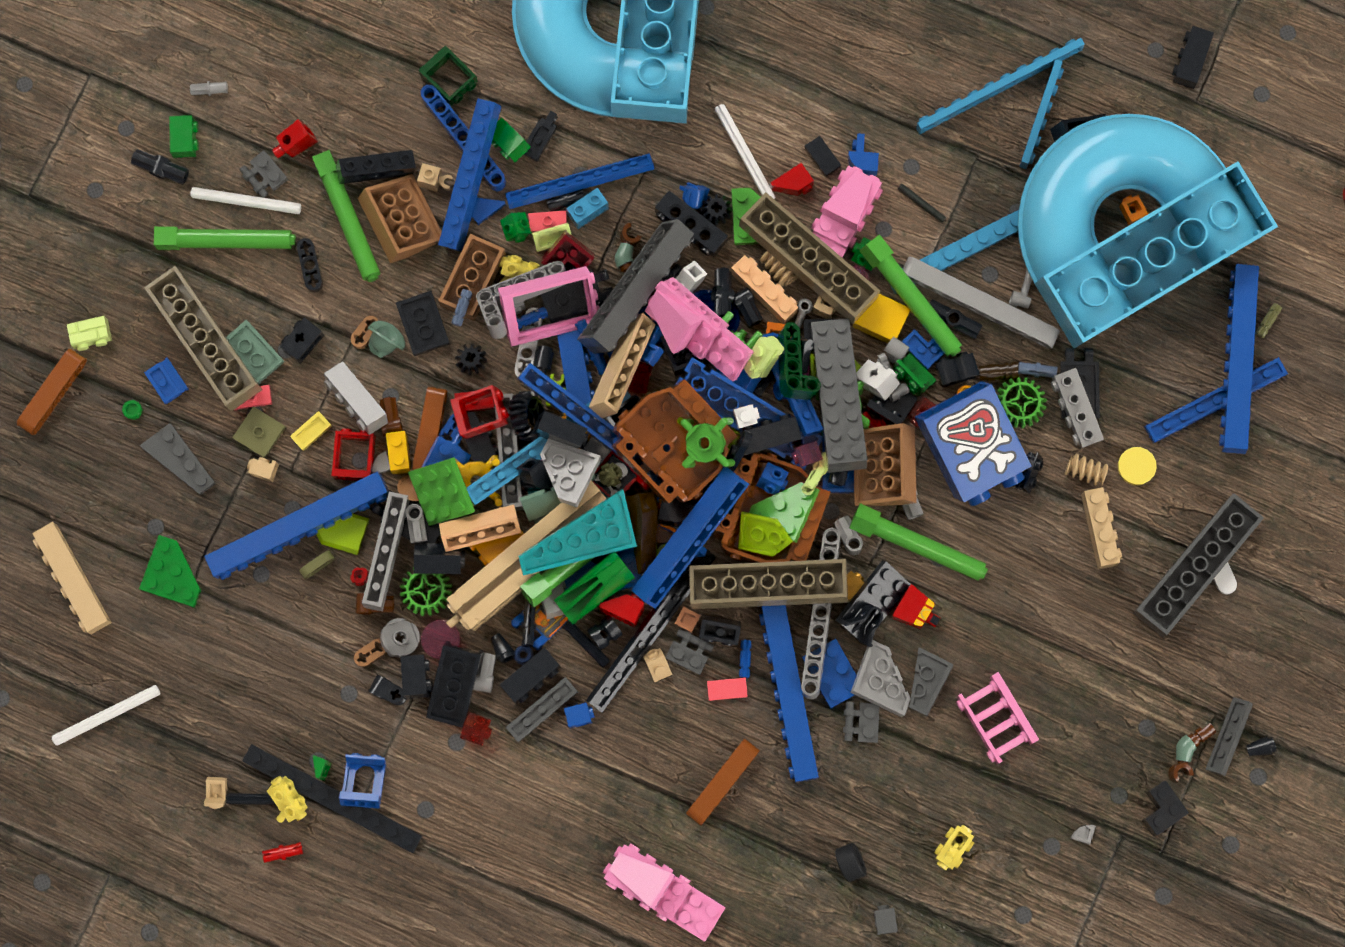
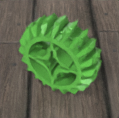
M1018 377L1016 383L1011 378L1009 379V385L1004 382L1002 385L1004 389H998L1000 395L997 396L1010 423L1014 422V428H1017L1018 423H1020L1021 428H1025L1026 423L1031 427L1033 425L1032 420L1038 423V417H1043L1044 413L1042 411L1046 410V406L1043 404L1046 403L1047 399L1041 398L1045 392H1038L1041 386L1037 385L1034 387V380L1030 384L1027 383V377L1024 378L1023 382ZM1016 389V397L1006 401V395ZM1024 390L1030 392L1033 397L1026 396ZM1019 397L1022 399V402H1025L1023 406L1017 404ZM1036 404L1035 411L1025 416L1026 407ZM1007 407L1015 409L1018 416L1012 414Z
M407 572L410 578L409 580L407 578L402 579L407 585H400L401 589L406 590L401 592L400 596L407 597L402 602L404 604L409 603L407 606L408 610L415 607L413 610L414 614L421 610V616L425 615V611L428 612L429 616H432L433 609L438 614L440 612L437 607L446 608L443 601L449 603L446 600V595H452L451 591H447V589L452 588V584H445L450 580L449 577L443 578L445 574L414 573L412 575L411 572ZM427 575L436 577L441 585L429 584ZM421 577L420 585L411 590L415 580ZM425 584L429 589L432 588L428 591L427 596L422 592L425 589ZM441 591L437 601L431 604L433 594ZM412 596H422L426 605L417 604L413 601Z

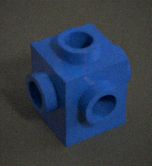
M768 462L756 486L769 494L775 495L780 490L783 491L788 483L786 477L789 472Z

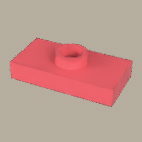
M566 210L528 213L532 233L567 223Z
M270 385L261 386L263 390L234 410L272 405Z

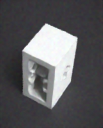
M869 359L856 372L857 381L863 382V388L883 400H886L900 385L896 379L897 374L890 368L885 369L881 363H874Z

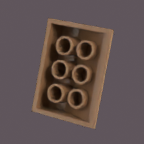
M413 174L364 188L358 197L390 263L406 259L439 243L442 231Z
M901 423L863 429L867 453V469L854 470L855 506H859L860 503L865 506L917 503L915 427Z

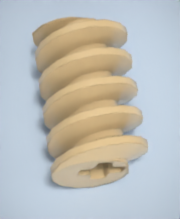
M768 251L761 257L760 262L766 263L765 268L770 269L769 274L774 275V281H779L778 284L781 287L788 286L798 279L796 275H793V272Z
M1076 453L1073 458L1071 455L1065 475L1067 476L1071 471L1072 478L1079 474L1080 481L1087 477V483L1094 479V486L1101 482L1102 487L1108 472V464L1101 468L1100 461L1094 465V460L1090 459L1086 463V456L1079 460V454Z

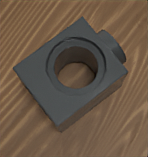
M889 905L877 906L878 910L873 911L877 935L898 932L894 908H889Z

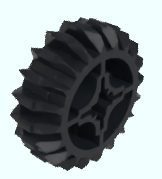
M521 391L512 396V400H510L509 422L512 424L514 434L518 435V439L523 442H533L540 437L533 434L532 431L538 415L545 410L544 404L541 403L542 399L533 391Z

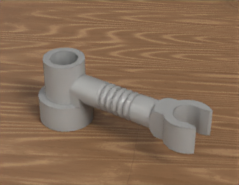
M1027 268L1021 292L1013 290L1009 300V305L1029 308L1031 297L1027 296L1032 278Z
M808 299L800 300L797 305L799 312L795 324L798 325L799 329L805 315L810 313L813 308L812 302ZM807 303L809 307L804 310L801 308V305Z
M886 354L877 355L879 358L877 362L881 363L885 369L890 368L892 370ZM905 382L900 384L889 396L891 402L897 401L901 396L909 393L907 384Z

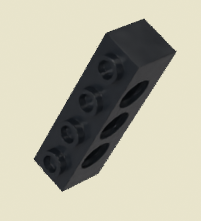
M413 150L338 159L336 165L339 184L408 176L413 174L416 169Z
M668 191L655 206L656 217L662 222L678 219L684 225L688 222L694 223L695 227L689 229L694 233L690 239L691 244L698 245L700 251L706 256L711 255L714 258L728 241V235L671 191ZM673 211H678L681 213V215L676 218L672 217L670 214ZM706 233L710 236V238L708 240H702L700 236Z

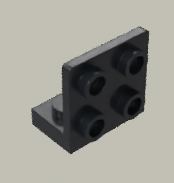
M908 393L901 396L899 400L891 402L889 397L883 400L874 395L865 410L878 419L884 420L888 425L901 424L916 403L917 397Z

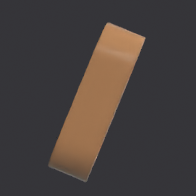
M367 316L353 332L351 343L355 348L364 349L369 344L372 331L370 329L366 331L368 329L367 323L378 321L376 317ZM363 334H365L362 338L364 342H359L358 344H356V337L360 338Z
M380 639L373 640L355 653L354 661L358 666L367 667L387 654L384 649L382 652L376 651L372 653L377 648V643L381 645ZM368 653L371 654L366 658V663L358 661L360 659V654H363L364 656Z

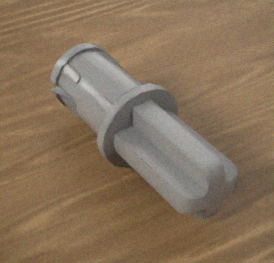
M207 81V83L191 84L190 93L191 95L208 94L209 96L211 94L228 93V84L226 81L216 83Z

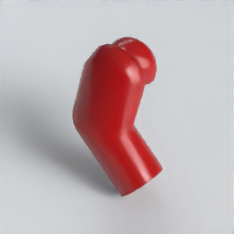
M868 411L862 413V415L870 420L869 428L886 426L884 420L872 419Z

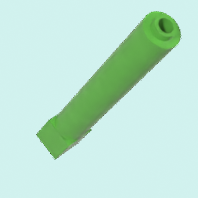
M330 150L312 156L362 279L368 282L377 280L381 274L346 188L344 184H339L336 164Z
M154 226V246L157 250H180V248L292 249V245L296 244V235L292 234V230L178 229V227Z
M879 234L860 250L861 254L873 269L875 267L878 268L945 355L955 356L961 351L960 346L962 344L891 254L894 252Z
M861 503L859 504L851 521L850 529L868 537H871L872 534L977 581L980 578L984 579L988 570L985 567L986 563L880 517L881 512Z
M595 557L547 569L542 574L538 572L520 586L522 595L533 607H536L552 594L554 588Z

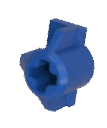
M690 182L687 185H680L679 188L684 191L683 201L693 209H700L702 207V202L707 201L710 191L709 188L703 185H694Z

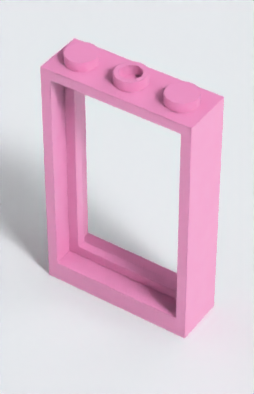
M587 266L498 288L504 323L507 328V338L511 347L577 330L575 323L586 319L588 324L599 309V306H596L598 294L596 289H593V284L595 283L593 272H589ZM580 280L583 281L588 309L587 315L519 332L513 297Z

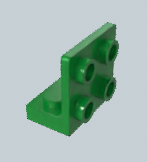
M911 353L902 361L898 359L895 362L893 370L897 374L896 377L900 381L904 380L908 384L909 391L914 395L921 396L936 382V379Z

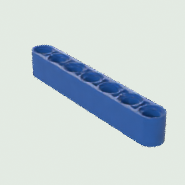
M425 85L421 89L423 103L463 152L466 140L460 141L459 137L462 135L468 136L469 129L433 85ZM428 93L434 94L430 99L425 97ZM439 107L446 108L442 113L437 112ZM451 121L457 122L453 127H449L448 123ZM488 155L486 163L491 166L489 169L484 170L482 178L493 191H502L506 186L505 176ZM495 178L502 179L499 184L492 183Z

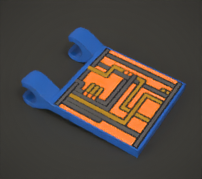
M542 603L536 606V631L541 635L534 641L533 647L537 651L569 621L565 614L546 619ZM524 610L511 622L512 626L516 629L523 623Z

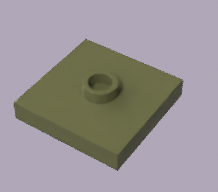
M253 406L232 438L262 458H266L286 427Z

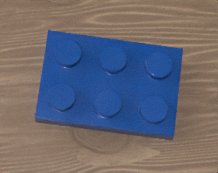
M836 639L826 644L820 692L831 709L855 696L850 692L857 676ZM818 648L812 651L811 653L813 655L820 654L821 649ZM811 666L808 670L810 674H815L819 668Z

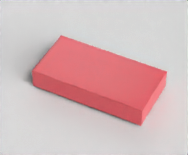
M746 678L707 681L709 701L748 698Z

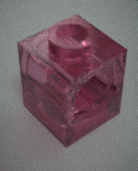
M817 441L793 448L792 458L795 464H799V467L823 459Z

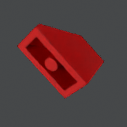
M802 163L770 182L772 191L795 196L809 193L814 185L813 178Z

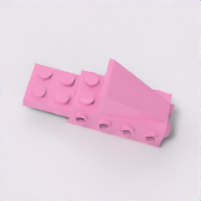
M848 166L846 171H841L838 177L840 181L838 186H833L829 194L831 198L823 204L820 210L822 212L820 219L816 218L811 227L814 229L813 233L842 258L848 248L854 246L857 240L855 238L856 233L862 231L866 223L864 222L866 215L870 216L874 208L872 205L874 200H878L883 192L881 189L882 182H880L879 178L873 175L868 176L855 166L853 168Z
M674 277L666 281H660L655 287V294L648 300L645 312L652 320L658 323L671 352L675 354L684 348H688L700 360L705 357L732 382L737 380L754 351L727 329L729 327L728 323Z
M631 843L629 846L625 844L623 847L619 846L613 855L616 857L613 864L608 863L603 871L605 874L604 879L607 880L605 884L614 890L617 887L624 891L622 895L628 899L633 900V898L641 901L639 906L647 911L652 908L657 912L656 916L666 922L669 919L705 942L725 907L689 885L690 880L684 876L676 877L672 874L674 870L668 866L663 865L660 867L655 864L657 860L647 854L644 857L638 853L640 849Z

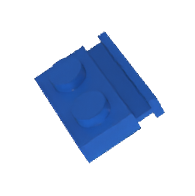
M165 358L164 361L159 362L144 372L165 404H168L183 392L189 390L168 358Z

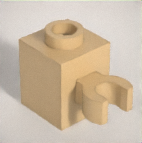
M423 163L417 182L419 187L437 192L439 185L444 190L449 191L451 188L445 185V181H453L454 179L451 175L443 176L441 168Z

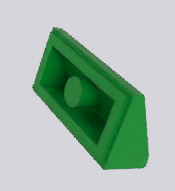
M313 755L315 777L324 781L332 764L325 759Z

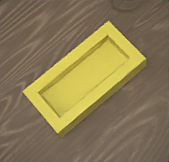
M318 411L290 437L305 451L332 425Z

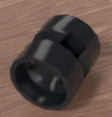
M610 615L600 620V625L594 624L587 629V632L600 650L610 645V640L616 641L623 636ZM603 629L607 634L604 638L600 634V631Z

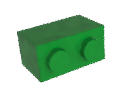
M192 115L169 116L171 155L173 158L196 157V150H199V142L196 139V133L199 130L198 122L194 120Z
M502 117L497 121L492 145L495 148L499 146L502 149L500 153L507 160L511 158L516 162L531 146Z

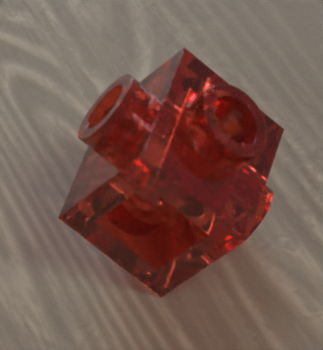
M470 712L463 724L460 738L482 746L485 739L489 740L491 736V720Z

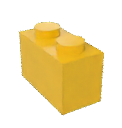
M406 432L386 433L391 473L395 475L412 471Z

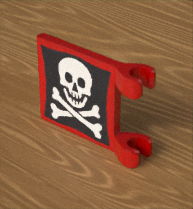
M613 452L604 459L594 473L596 479L593 483L608 498L621 489L624 490L625 494L635 482L645 490L649 488L632 468ZM613 462L622 470V478L619 479L621 483L614 487L612 485L607 487V485L600 482L599 472L602 471L601 466Z

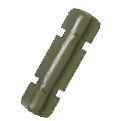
M1274 303L1255 332L1260 338L1266 336L1277 315L1282 310L1280 305Z

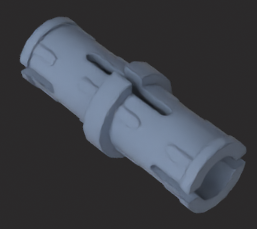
M1020 361L1018 364V374L1034 375L1035 378H1039V376L1052 378L1057 375V366Z

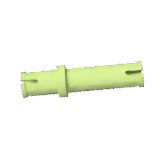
M823 452L819 460L814 463L813 470L801 488L803 489L802 492L806 495H811L814 492L821 477L828 471L826 452Z

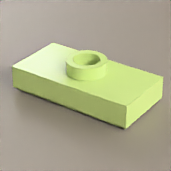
M565 223L533 232L532 236L536 251L540 252L550 249L565 230L571 234L569 224Z

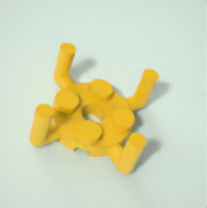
M493 455L486 463L477 461L468 462L463 465L455 459L466 488L471 485L470 479L473 476L481 478L490 472L493 466L500 464L497 455ZM496 492L489 495L494 500L496 506L503 504L501 496Z

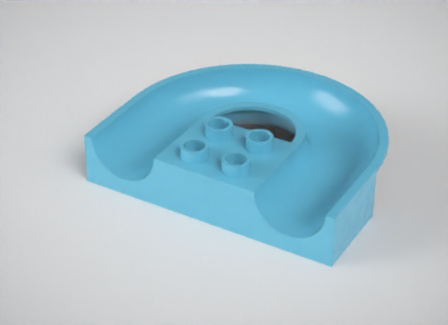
M512 0L513 29L521 55L535 77L555 96L576 108L597 115L687 124L689 84L694 55L699 0H621L617 44L605 41L591 28L586 14L588 0Z
M1117 114L1100 117L1085 122L1061 136L1046 150L1032 169L1021 196L1018 212L1019 244L1026 268L1073 348L1078 347L1278 227L1238 161L1226 168L1208 145L1185 128L1170 121L1140 114ZM1134 189L1149 194L1161 205L1160 208L1098 243L1094 232L1095 214L1100 204L1109 195L1120 190Z

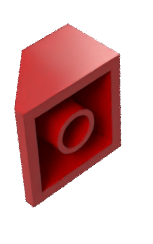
M632 593L631 596L625 594L600 603L599 609L600 612L635 628L645 609V604L636 594Z

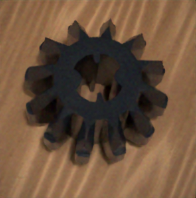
M717 193L714 199L709 195L708 201H703L702 205L704 207L701 208V212L704 213L703 217L711 223L715 221V226L719 225V221L722 224H726L725 218L730 219L731 215L729 213L733 212V208L729 207L731 201H725L726 196L724 195L719 199ZM715 207H718V209H719V212H718V213L715 212V210H714Z
M471 343L470 348H468L464 344V351L461 349L457 350L460 355L455 356V360L459 361L456 366L461 368V373H465L468 370L469 376L472 375V371H475L478 375V368L484 370L485 366L482 363H487L488 361L487 358H484L486 352L481 351L482 347L480 345L475 348L474 343ZM470 356H472L474 359V362L470 363L468 358Z

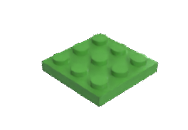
M454 457L408 472L429 526L475 512Z

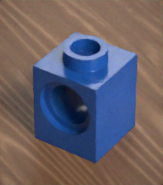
M587 703L564 708L569 729L591 724V718H595L592 706L588 707Z

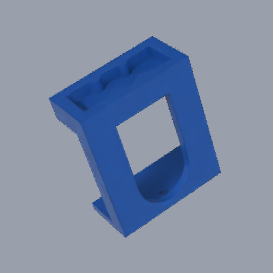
M346 754L343 788L339 795L341 806L380 809L386 770L385 758L380 755ZM363 766L371 767L375 773L372 794L353 792L355 774Z

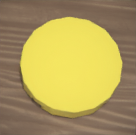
M1132 447L1126 450L1120 456L1117 463L1119 474L1126 483L1131 485H1143L1149 482L1157 469L1153 454L1142 447Z

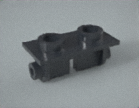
M1032 452L1026 455L1031 467L1026 469L1027 472H1022L1025 478L1015 486L1019 490L1024 488L1028 494L1035 488L1037 474L1042 470L1044 464L1041 455Z

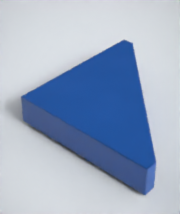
M477 198L472 218L480 225L506 206V203L499 200Z

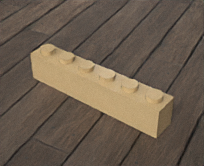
M640 313L636 320L627 327V333L619 338L618 345L610 357L589 405V408L601 418L618 413L656 325L644 313Z
M51 522L32 533L35 537L33 542L38 550L41 549L44 554L42 556L43 561L47 566L50 565L53 570L51 572L53 579L62 586L60 589L62 595L71 602L69 607L72 613L78 615L81 620L78 623L83 632L87 631L92 635L111 624V620L58 525Z

